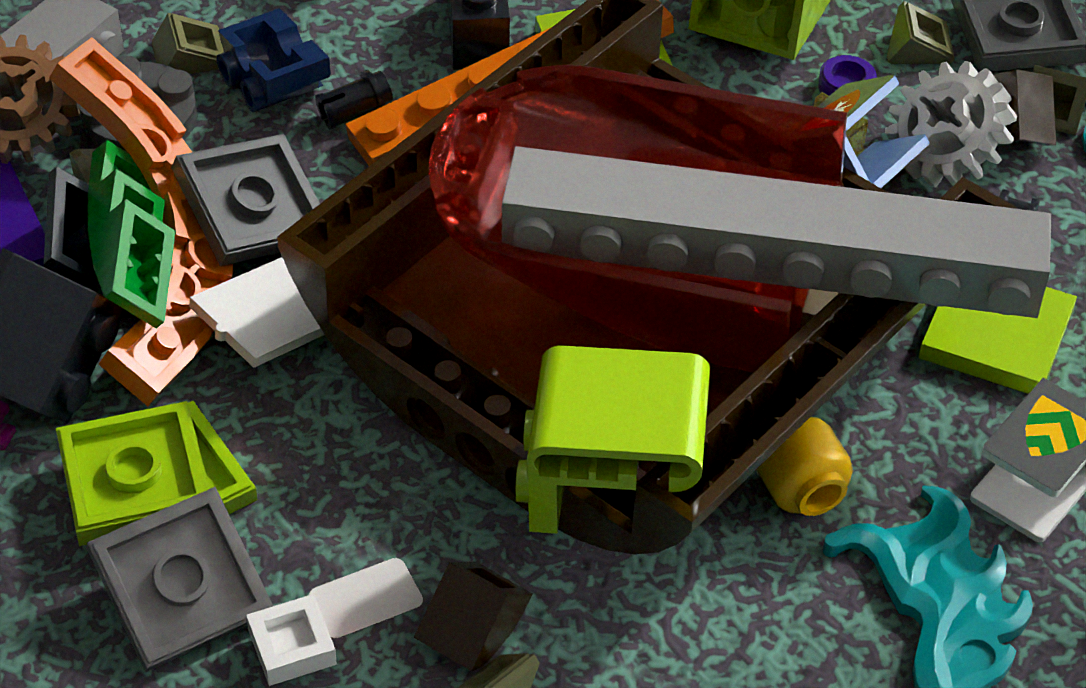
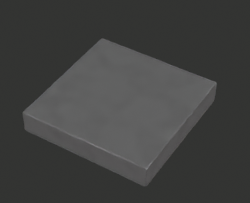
M216 487L87 542L86 549L145 672L247 626V614L273 607Z

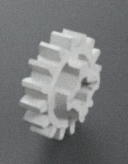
M964 61L958 73H955L947 62H942L939 68V76L931 78L926 71L922 70L919 72L921 85L917 89L903 86L900 91L907 99L904 105H892L888 110L898 122L885 128V134L890 139L925 134L930 143L904 169L914 179L922 176L934 188L939 185L943 176L947 178L952 186L962 178V173L968 171L977 180L982 178L983 172L980 164L985 160L999 164L1002 159L995 150L996 146L1013 142L1014 137L1005 127V125L1017 121V115L1008 104L1012 100L1011 96L1002 83H998L990 70L985 68L978 73L971 62Z

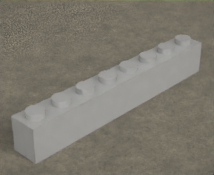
M515 146L502 201V249L530 254L551 255L599 263H613L662 271H675L731 280L768 283L800 289L830 291L870 298L876 297L1038 318L1050 274L1051 213L518 146Z

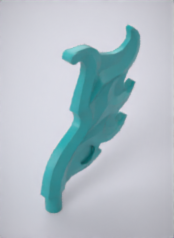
M922 486L921 497L932 505L931 512L922 520L887 529L869 523H855L826 535L823 553L827 557H836L839 553L848 549H856L867 554L874 562L885 589L898 613L910 616L919 623L921 634L912 668L914 688H991L1003 680L1013 664L1017 651L1011 644L1002 645V643L1009 642L1022 634L1029 623L1033 603L1029 590L1021 591L1017 604L1006 603L1002 599L1001 587L1005 579L1007 565L1004 551L997 544L994 545L990 558H982L974 553L968 536L971 519L968 509L961 499L943 488Z

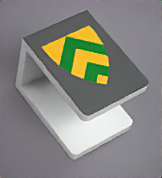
M1042 378L985 442L982 455L995 463V466L973 489L970 496L971 502L1034 541L1044 542L1086 492V402L1047 379Z

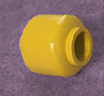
M810 417L756 469L776 505L788 513L804 514L806 516L820 515L837 506L846 496L847 486L853 473L852 463L846 450L831 427L818 417Z

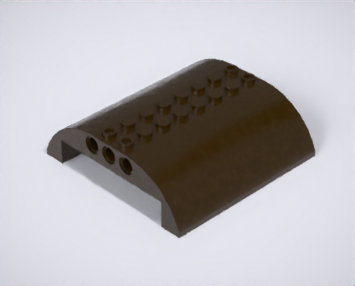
M587 0L277 236L278 248L305 305L323 333L348 366L376 397L425 439L526 511H528V503L516 502V475L519 460H527L528 451H524L525 415L527 410H534L542 356L546 350L554 346H576L693 353L703 357L709 363L710 376L702 476L696 485L684 491L669 492L670 462L639 460L636 490L564 486L559 531L579 541L608 551L633 555L659 553L679 544L694 531L926 304L838 293L801 328L679 288L675 271L599 263L589 260L502 249V201L515 146L888 193L660 59L663 4L659 1ZM962 177L940 198L942 200L1017 209V207L965 177Z

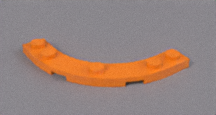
M91 37L58 62L49 79L99 121L130 154L142 172L151 191L165 200L162 222L176 231L165 322L156 329L140 319L106 352L98 364L148 407L187 368L214 331L189 307L190 297L230 280L233 275V264L220 267L171 169L176 155L192 152L182 138L187 130L167 105L143 81Z

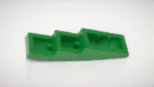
M106 140L92 152L89 176L88 237L93 268L105 298L157 329L165 322L176 231L162 222L165 200L151 191L142 172L130 154L109 140Z

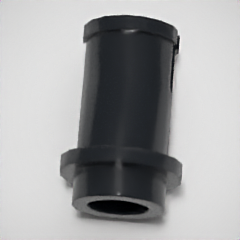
M369 70L361 72L360 79L326 93L315 95V101L322 120L328 118L325 120V124L331 130L339 124L393 102V94L385 75L381 71L371 73Z

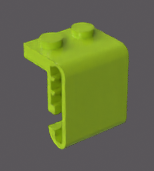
M554 346L546 350L542 356L534 410H527L525 415L524 451H528L527 460H519L516 475V502L528 503L529 532L558 533L564 486L636 490L639 460L670 462L669 492L684 491L696 485L702 476L710 376L709 363L703 357L693 353L576 346Z

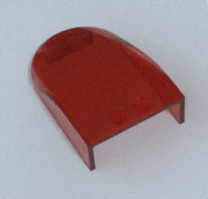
M556 65L531 68L517 72L516 82L499 87L489 93L481 87L464 99L445 119L435 136L429 158V179L433 204L445 230L465 251L542 295L617 332L663 350L693 353L703 357L710 363L755 372L799 331L811 289L731 280L675 271H662L613 263H599L506 244L502 242V201L515 146L841 187L847 112L595 67Z

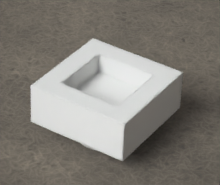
M314 594L246 615L248 631L269 686L337 665L335 647Z

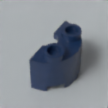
M280 8L218 30L224 53L217 55V65L220 74L228 87L239 85L245 103L251 112L259 111L323 86L321 80L329 78L331 75L329 56L313 40L303 43L297 25Z

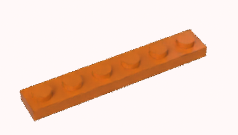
M664 6L661 38L674 33L673 15ZM549 29L346 123L348 139L369 166Z

